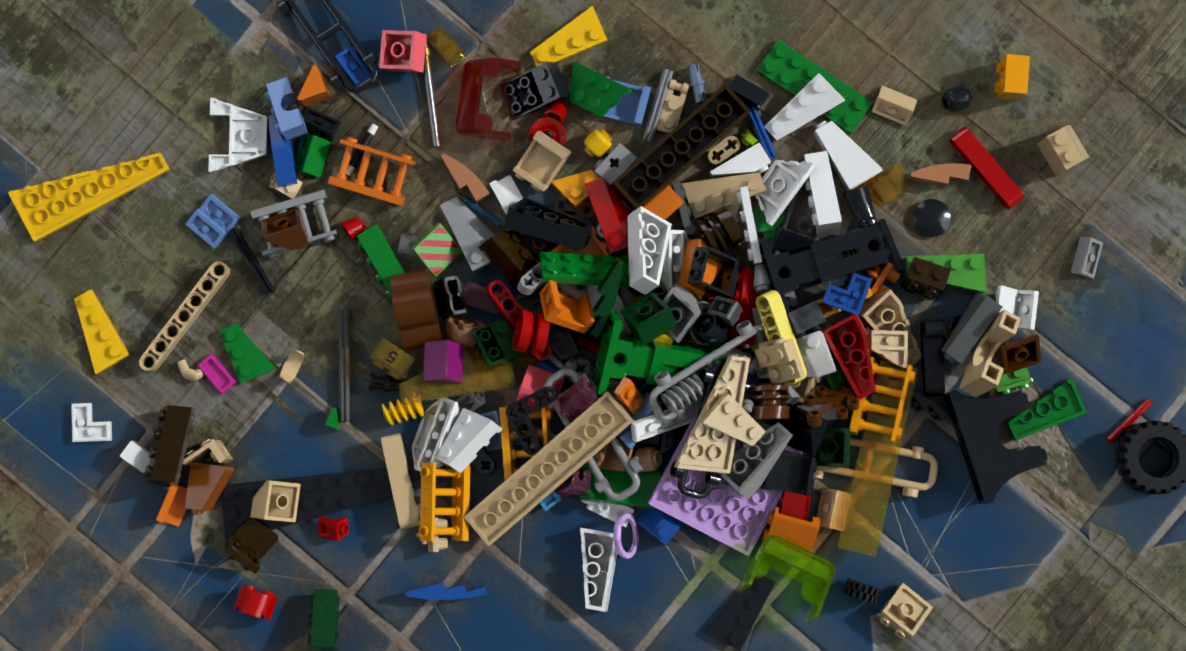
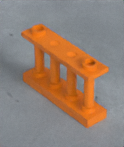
M351 137L340 139L339 143L345 144L346 148L339 172L335 176L329 177L328 184L400 206L404 205L405 197L401 196L402 193L400 191L408 164H416V161L412 160V156L401 153V156L368 147L357 143L358 140ZM355 147L365 151L357 178L353 182L346 180V172L353 148ZM374 153L383 157L375 185L373 184L372 187L365 185L364 178L371 154ZM391 158L401 163L393 190L389 193L383 191L382 185Z

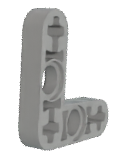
M540 262L521 277L517 288L522 294L531 295L545 284L542 282V279L534 276V274L541 276ZM557 283L558 287L577 300H581L588 292L587 285Z

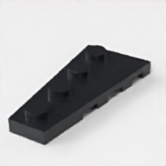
M757 573L705 633L740 651L775 581Z

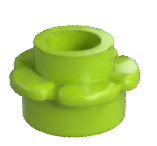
M748 130L741 133L742 138L740 140L747 147L750 145L754 146L758 141Z

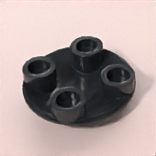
M927 199L918 204L914 209L913 222L921 235L936 237L946 232L949 228L951 213L943 202L937 199Z

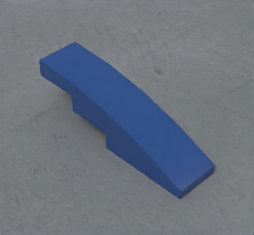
M273 115L268 116L277 186L283 187L298 184L292 139L286 140L282 134L279 135L275 125L278 124V121L274 119Z
M443 581L405 593L408 597L426 600H456L486 595L487 590L486 586L467 591L465 584L446 589L445 582Z

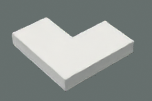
M92 403L71 404L72 442L112 441V422H92Z

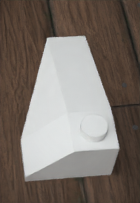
M821 331L796 339L807 371L806 377L819 378L836 372L828 342ZM766 368L761 372H757L759 379H769Z

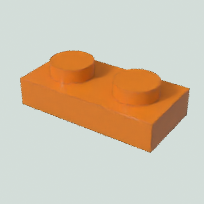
M624 377L614 391L626 411L635 415L642 406L644 398L631 379Z

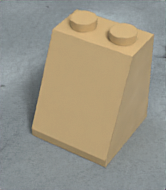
M1071 125L1060 128L1037 143L1055 176L1062 174L1089 158Z

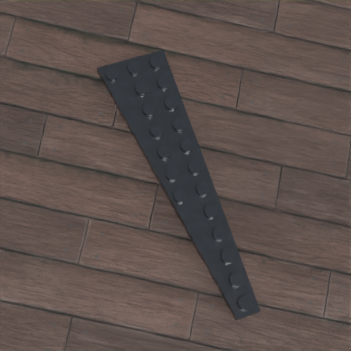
M408 465L413 491L421 489L420 471L415 470L414 465ZM443 465V466H442L441 468H439V469H450V468H448V467H446L445 465ZM387 468L270 480L301 484L296 522L256 519L269 529L274 530L393 497ZM436 476V485L452 481V477ZM267 480L226 484L221 493L225 541L247 517L251 516L253 497Z

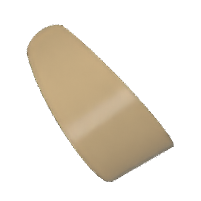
M295 349L290 353L281 369L280 379L288 383L294 380L304 359L303 352Z

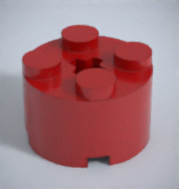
M244 584L243 588L240 587L233 610L238 611V608H240L239 612L260 619H264V616H266L265 620L270 621L277 602L276 594L265 590L259 593L256 592L257 588Z

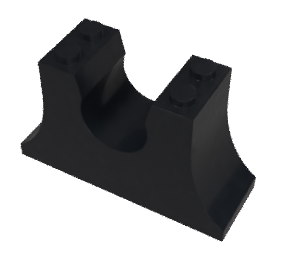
M957 390L945 393L943 397L979 504L994 502L1000 488L1014 476L1046 465L1047 454L1044 448L1041 449V446H1026L1010 450L1000 442L998 437L999 426L1005 418L1016 416L1028 409V397L1022 390L990 399L968 397Z

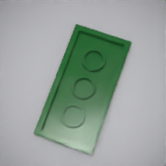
M585 463L580 500L657 509L649 505L648 501L660 480L661 471L638 472L640 478L638 490L624 500L613 501L605 495L604 491L601 493L597 491L594 485L597 479L588 464ZM600 470L608 480L610 488L614 493H620L632 485V479L627 470L626 472Z

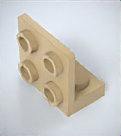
M208 439L200 444L201 448L199 450H191L185 454L183 465H191V462H196L209 452L215 462L228 463L233 458L221 440Z

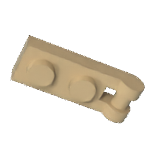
M671 79L656 131L668 134L678 125L689 84L676 83V80ZM674 90L681 91L680 97L673 95Z

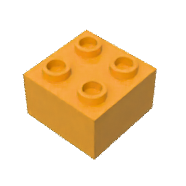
M1006 54L997 63L996 75L999 76L994 88V92L997 93V99L1020 101L1027 95L1030 56Z

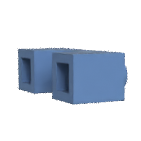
M288 76L266 84L268 89L266 97L269 103L273 105V108L270 109L274 119L278 121V124L275 125L279 135L282 134L286 140L308 133L303 116L298 108L286 111L289 104L298 101Z

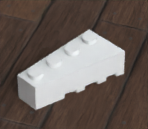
M828 152L804 154V161L801 163L807 164L811 162L816 166L805 181L806 191H809L808 203L809 207L812 208L813 226H815L816 237L823 238L832 234L839 235L842 219Z
M640 206L627 216L630 287L646 295L659 286L672 224Z
M580 528L585 608L606 612L608 611L617 559L613 533Z

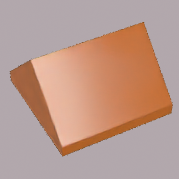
M314 64L297 98L304 107L331 98L323 74Z

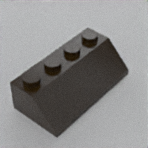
M167 405L160 409L158 414L159 426L153 434V439H155L154 447L152 446L149 451L150 464L146 466L144 476H146L145 482L167 488L178 484L196 408Z

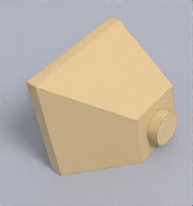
M267 480L253 497L250 517L296 522L301 484Z

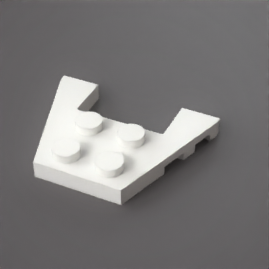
M210 98V115L230 116L229 154H209L208 172L213 173L267 156L268 117L215 98Z

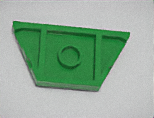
M575 61L573 62L570 90L571 103L602 118L608 113L610 108L620 103L618 101L620 98L632 92V89Z

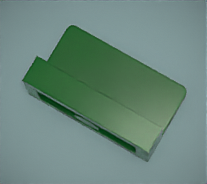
M303 134L295 157V171L320 178L331 142L315 135Z

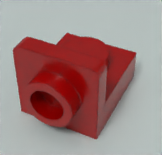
M324 516L318 518L319 537L339 541L348 535V517L344 516L339 520Z

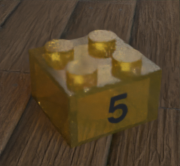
M383 337L370 355L374 359L372 361L373 364L383 370L386 367L390 370L388 374L398 380L401 378L406 380L418 360Z

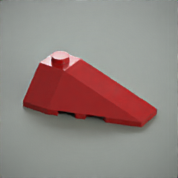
M603 178L585 183V188L610 255L628 250L627 216L631 212Z
M857 313L822 332L857 398L860 400L875 392L876 385L866 330Z

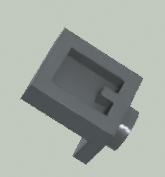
M474 387L458 398L456 402H458L461 413L463 408L474 412L477 408L484 405L487 400L483 392Z

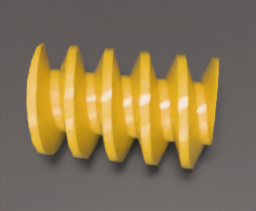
M419 393L418 399L412 394L411 401H408L406 397H404L403 403L396 399L395 406L391 401H389L388 408L381 404L385 420L391 426L395 425V419L399 424L402 423V417L406 421H409L410 415L413 419H416L417 412L421 417L424 416V408Z

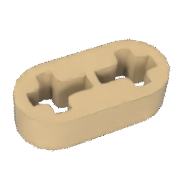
M729 136L713 147L708 153L709 163L718 166L734 155L740 147L739 139L735 136ZM727 141L731 143L736 142L734 150L733 148H729L727 151L724 149L728 146ZM722 151L723 154H721L719 157L720 161H718L717 159L713 161L712 153L715 152L716 154H718Z

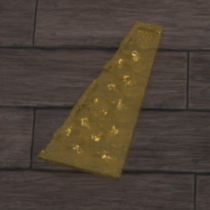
M475 345L463 351L462 383L423 381L422 372L399 384L402 404L511 388L515 387L516 383L512 362L504 366L488 367L479 347Z

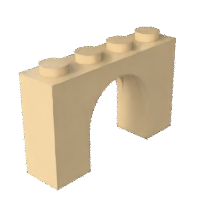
M1005 309L997 314L973 347L959 387L960 390L978 397L999 385L1004 368L992 363L991 360L999 346L1007 339L1016 335L1021 320L1020 317Z

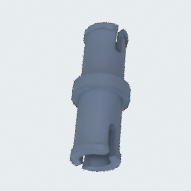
M699 64L689 65L687 69L695 103H704L707 100L703 86L705 82L702 80Z

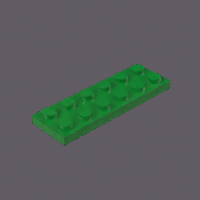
M779 39L757 70L759 74L794 97L820 73L845 99L844 102L823 113L822 116L829 121H833L850 135L873 103Z
M540 252L539 260L542 282L548 283L551 280L562 284L599 285L616 257H619L624 261L619 287H630L629 256Z

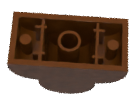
M429 268L391 275L392 303L404 351L424 348L425 342L442 341Z

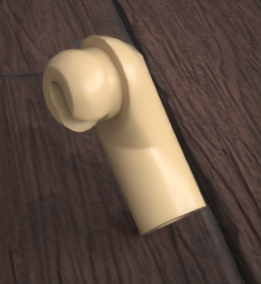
M185 359L177 362V366L184 379L193 382L202 379L203 373L200 369H190Z

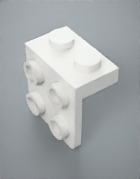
M998 286L996 302L1003 307L1000 312L1005 309L1020 317L1018 329H1035L1039 292Z

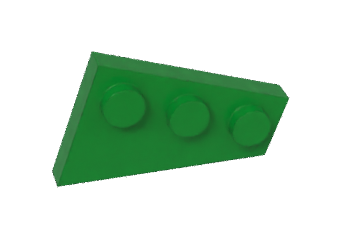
M237 323L219 330L241 384L277 369Z

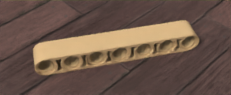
M217 261L208 268L141 356L139 365L143 370L153 372L162 365L229 277L230 269L226 264ZM219 266H223L224 273L217 276L216 269ZM211 281L213 284L212 289L205 291V283ZM199 296L201 303L198 306H194L192 301L195 297ZM183 312H188L189 318L183 322L181 315ZM172 327L177 328V334L174 337L169 335ZM164 342L166 348L160 353L157 349L158 344ZM151 357L154 360V364L148 368L146 360Z

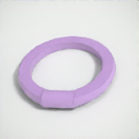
M623 513L617 518L613 531L615 549L618 555L624 559L634 556L639 541L637 522L630 513ZM626 519L630 522L633 531V542L628 552H625L621 543V528Z

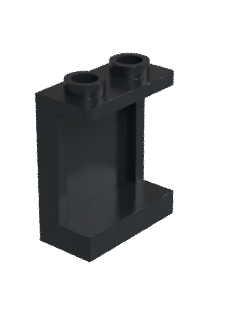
M783 451L760 487L764 490L772 491L773 489L810 496V491L814 489L813 473L817 470L816 457Z

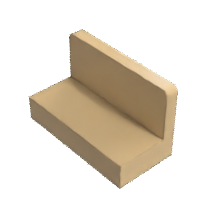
M882 86L871 112L907 126L914 112L917 100Z
M822 487L816 515L817 518H821L820 526L839 531L844 530L851 498L850 493Z

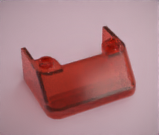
M490 57L473 59L465 63L456 119V129L461 135L512 141L511 133L492 131V119L486 114H480L479 106L483 77L498 75L500 68L521 71V61Z

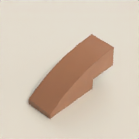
M441 155L461 191L468 187L477 203L490 196L484 184L465 165L448 155Z
M959 163L932 165L910 173L908 179L940 186H946L949 180L965 183L969 180L971 165Z

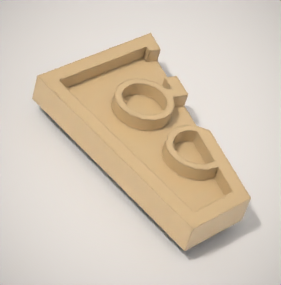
M726 392L699 421L751 446H754L766 432Z

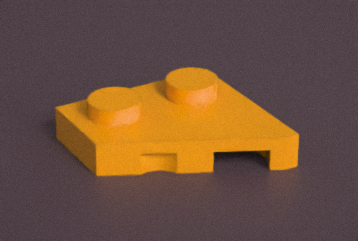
M592 170L553 180L552 186L577 209L589 199L584 184L600 177Z

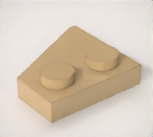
M869 330V350L900 368H907L908 331Z

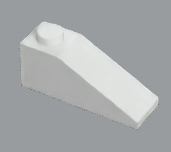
M758 143L713 169L709 175L710 177H725L757 172L762 174L769 169L768 166L771 161L761 144Z

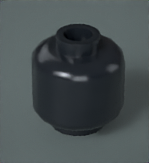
M962 85L947 89L944 92V96H942L945 109L950 110L952 113L967 109L970 106V100H972L970 90Z

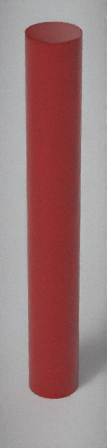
M1147 398L1106 439L1112 444L1153 403Z

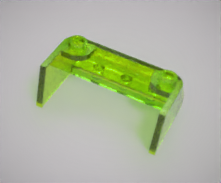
M768 536L764 539L751 560L739 590L743 592L749 588L754 578L765 576L769 568L803 583L801 597L806 602L812 604L805 622L810 623L819 617L835 575V566L831 561L779 536Z

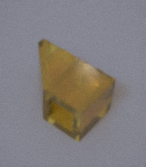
M441 26L434 29L427 36L428 42L451 68L466 57L456 41Z
M897 163L888 169L889 173L886 176L879 175L872 181L874 184L870 188L883 206L902 192L905 173L904 163L899 166Z

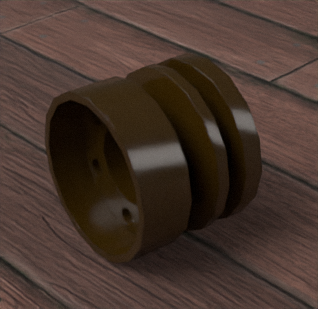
M725 206L713 212L716 221L713 222L708 216L704 217L707 226L701 220L696 222L699 235L704 243L720 251L718 246L724 252L727 251L726 241L734 247L745 240L737 222Z

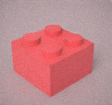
M382 30L379 68L390 72L423 73L427 35L417 31Z

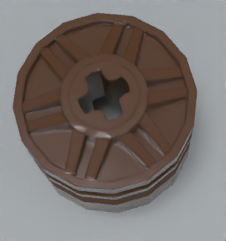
M762 383L749 387L748 393H757V396L748 397L749 400L757 402V406L752 408V412L749 415L755 421L789 420V406L780 405V401L789 399V395H780V392L788 391V386L778 383Z

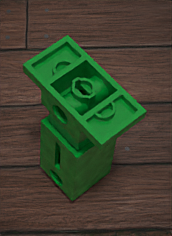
M612 310L604 326L592 378L594 382L593 387L598 395H604L611 387V378L623 379L626 375L641 377L645 379L647 384L657 385L654 377L658 373L668 371L670 376L673 377L716 350V348L683 341L677 343L675 340H673L672 345L658 341L643 345L637 338H631L627 332L623 331V321L617 312ZM720 356V357L716 358L715 360H713V361H712L713 364H714L718 359L722 358V356ZM724 365L720 368L718 374H720V371H722ZM700 368L692 374H695L699 377L702 368ZM703 383L704 389L702 392L706 389L707 384Z

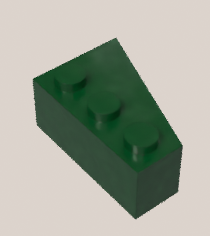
M314 589V595L310 596V607H313V613L309 614V626H312L311 633H308L307 643L312 651H338L336 649L337 638H339L337 626L340 594L336 589Z

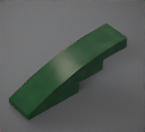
M616 257L596 289L602 295L592 309L598 316L589 328V332L597 338L609 318L619 290L624 262L619 257Z

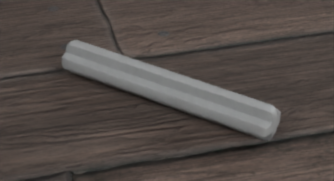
M668 69L663 70L643 136V140L646 142H652L673 75V71Z

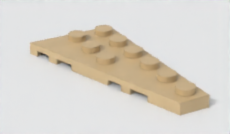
M735 355L728 356L674 467L730 474L736 438L699 421L725 392L742 407L750 358Z

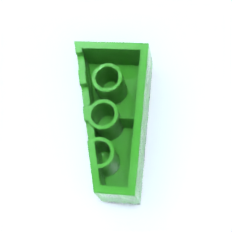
M984 254L907 256L904 258L905 278L908 275L913 257H917L951 269L946 287L981 294L986 292Z

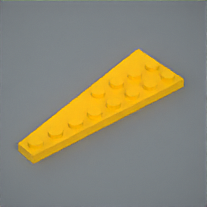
M156 153L109 167L105 166L101 167V169L62 177V179L27 186L15 191L12 190L8 194L32 240L38 242L170 171V168L162 153Z

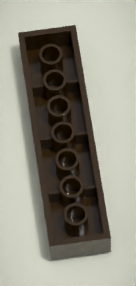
M725 83L617 177L610 187L632 212L640 206L644 208L743 122L751 111Z

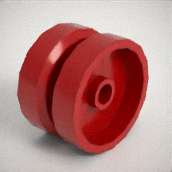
M520 310L513 336L514 351L524 353L529 347L531 354L541 356L544 353L550 328V322L545 320L544 313L538 312L534 317L531 310Z

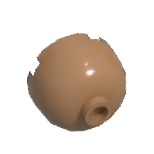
M451 317L449 320L447 319L446 335L449 341L463 344V350L477 345L471 332L485 327V324L474 320V323L467 321L468 318Z

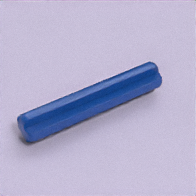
M755 106L748 107L751 111L748 116L762 148L769 159L775 158L776 152Z

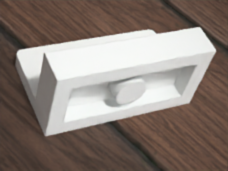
M510 175L499 181L495 180L489 183L507 216L509 206L523 199L521 193Z

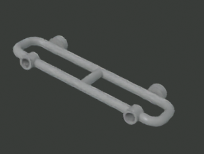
M749 320L743 321L736 326L739 336L673 377L670 376L668 371L658 373L654 377L658 386L652 390L649 396L650 405L658 419L662 421H670L674 418H677L679 421L685 419L688 416L686 411L702 401L701 397L696 395L697 401L695 402L690 399L691 405L689 406L683 403L685 407L683 410L677 406L678 413L675 414L673 411L663 413L657 402L658 395L705 365L707 368L712 369L713 360L758 332L764 333L768 341L763 324L752 326ZM755 356L749 363L748 372L756 367L758 370L765 369L766 367L760 368L758 359Z
M563 368L550 375L544 383V387L552 386L555 381L568 375L573 379L587 405L590 407L595 403L588 391V388L592 387L594 382L587 372L579 376L575 370ZM546 392L547 397L550 398L552 396V393ZM557 398L556 401L547 407L549 409L554 408L564 426L567 427L572 422L560 404L559 398ZM615 437L610 443L632 479V485L620 493H614L593 457L586 463L597 479V482L594 483L599 493L604 491L605 495L613 501H621L638 490L640 486L638 472L642 471L644 466L637 456L629 460Z

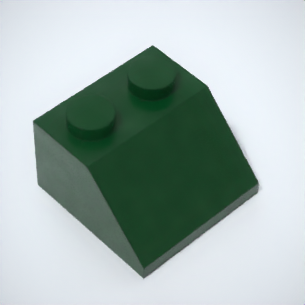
M653 292L620 311L634 336L643 345L653 342L654 339L664 333H668L677 326L670 308Z

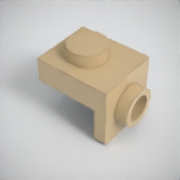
M274 173L270 179L271 184L269 187L294 199L303 182L297 180L298 184L278 187L276 173Z

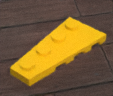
M90 289L76 297L74 300L93 368L97 375L127 358L130 354L94 291Z

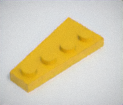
M591 6L530 52L536 67L544 62H560L607 42L594 7Z

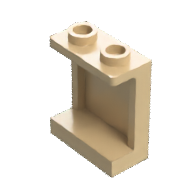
M538 131L517 166L513 168V171L520 180H527L532 183L531 187L539 192L541 190L546 191L571 154V151L543 132Z

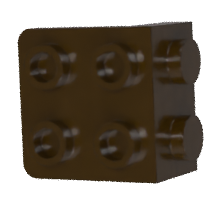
M913 257L908 275L901 282L900 286L908 293L916 292L922 294V297L933 300V298L936 299L945 290L951 269Z
M249 516L225 541V553L230 559H236L240 562L246 571H252L256 574L260 569V559L279 538L275 532L259 520Z

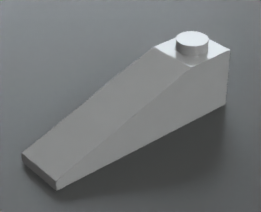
M458 197L441 204L440 207L473 273L491 265L492 262L490 260L492 258L478 247L496 235Z
M778 422L767 429L754 446L745 443L742 448L734 452L730 474H719L736 491L749 499L762 485L793 435Z

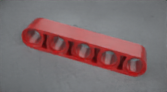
M963 126L949 138L952 146L971 165L975 173L1007 209L1010 210L1025 197L1019 187L969 129Z
M493 281L487 285L486 294L501 315L507 319L514 331L516 325L514 319L518 316L522 307L502 281ZM493 285L499 286L500 293L498 295L492 293L491 288ZM505 300L511 302L512 307L510 310L504 309L503 302ZM547 343L544 357L531 355L535 360L543 361L551 356L552 349Z

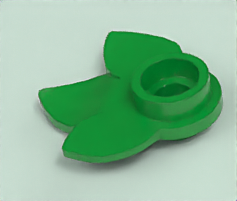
M760 206L753 207L752 212L755 215L756 232H763L764 238L767 237L768 241L773 240L776 228H780L779 225L784 221V213L782 212L773 226L766 222L765 214Z

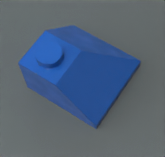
M645 508L636 519L639 525L665 545L668 544L684 523L659 509Z

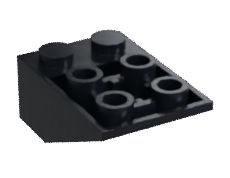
M544 62L500 85L513 120L550 107L553 103L561 102L570 97L557 62Z

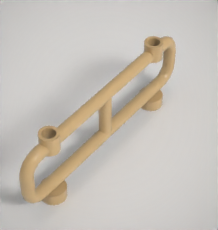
M850 438V446L865 448L861 471L843 467L817 466L816 472L813 473V478L823 479L824 472L899 486L903 487V496L917 498L919 490L926 491L934 486L937 478L938 462L933 455L924 452L922 447L913 446L912 450ZM873 450L928 461L930 463L928 481L919 483L869 473Z

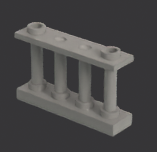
M325 190L250 211L252 219L261 222L263 229V219L299 207L308 234L309 244L323 240L324 243L335 240L336 236H339L336 230H330L323 206L324 201L329 200ZM312 204L316 206L323 234L312 236L305 212L306 206ZM266 241L268 250L262 251V254L265 257H269V259L279 257L280 253L289 250L280 246L276 247L275 244Z

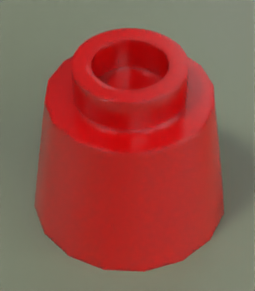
M561 102L553 103L545 111L544 117L555 118L563 124L567 114L566 106Z
M353 217L341 223L352 241L357 238L358 234L364 232L363 228L366 227L360 217L358 219Z

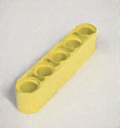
M775 290L758 296L756 307L768 341L773 343L772 341L784 337V340L793 338L805 376L784 381L786 385L792 386L805 379L807 371L781 296Z

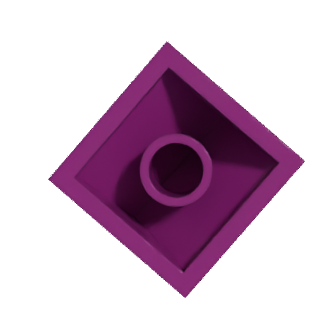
M449 340L425 342L423 381L462 383L463 344Z

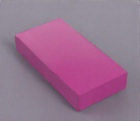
M213 353L197 365L222 395L237 383Z

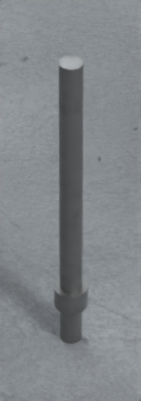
M426 37L423 72L433 147H439L440 138L429 59L431 52L430 48H428Z

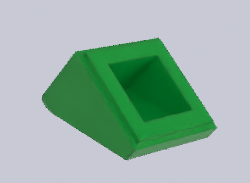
M332 407L325 425L336 430H340L338 408Z

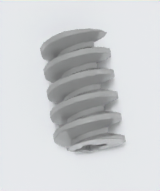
M692 374L690 378H685L684 382H679L677 386L674 385L671 390H666L665 394L660 396L665 406L677 414V406L683 410L685 408L683 403L688 406L691 405L690 398L694 402L697 401L696 394L701 398L703 397L702 390L704 385L697 375Z

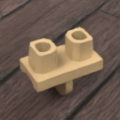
M435 517V527H447V520ZM434 535V541H422V544H428V552H439L441 549L448 548L447 538H438V535Z

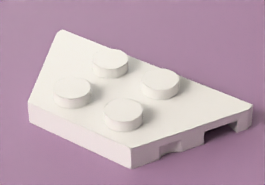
M775 160L762 177L767 191L755 195L759 200V206L764 212L766 222L769 225L773 226L816 166L811 162L807 164L799 163L797 161L785 162L784 160Z

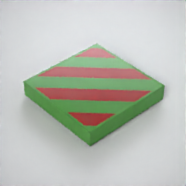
M437 223L411 248L424 266L429 268V272L434 277H437L463 252L441 223Z

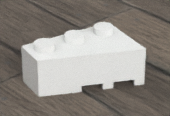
M463 408L435 459L446 467L461 473L477 457L476 453L483 446H487L490 443L491 437L496 432L500 433L502 428L492 420Z

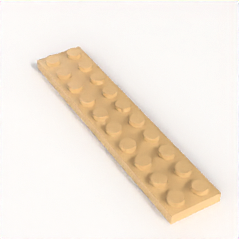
M607 391L465 515L464 518L488 546H491L634 420L613 395Z

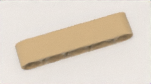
M401 433L381 437L400 529L420 526Z

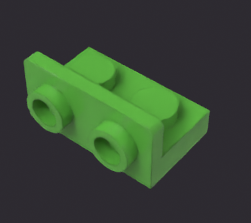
M1027 367L1008 374L1003 372L999 385L992 390L993 393L999 392L1000 395L1011 392L1010 388L1018 387V390L1030 387L1029 383L1033 382V378H1030Z

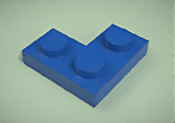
M853 273L847 290L828 284L822 303L851 314L857 313L859 316L872 279Z

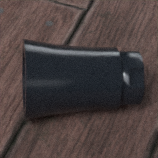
M868 185L843 194L860 229L878 222Z

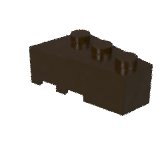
M513 230L491 237L478 247L492 258L490 261L493 265L497 264L504 272L502 275L517 292H520L517 286L521 277L537 265L521 234ZM534 274L535 277L542 279L539 274Z

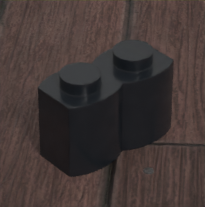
M456 275L445 277L433 283V291L438 300V310L443 319L466 313V301L461 294V282Z

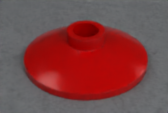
M543 117L531 126L529 132L530 143L533 141L536 132L541 131L544 134H547V132L552 133V139L565 146L567 133L564 125L559 120L552 117Z

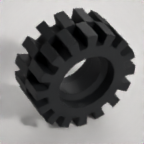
M847 578L843 593L876 604L881 589Z

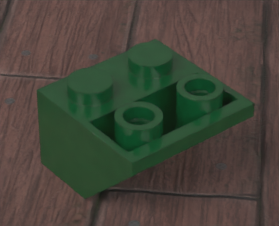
M506 318L471 332L488 367L504 366L518 360L522 352L513 350L514 333Z

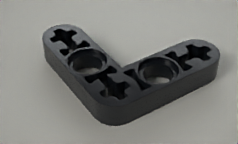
M553 386L539 389L513 402L506 408V416L524 451L528 455L533 456L543 448L542 441L529 414L556 401L558 392ZM546 392L552 393L550 398L548 397L541 401L540 397L545 395ZM529 398H533L536 401L535 408L528 406L527 400ZM523 406V410L517 414L512 413L514 409ZM521 424L528 426L529 432L527 434L520 431ZM532 434L533 437H531L530 439L525 440V438H527L528 436H530V435ZM531 443H532V444L536 443V445H537V447H535V449H534V448L530 449L529 446L531 445Z

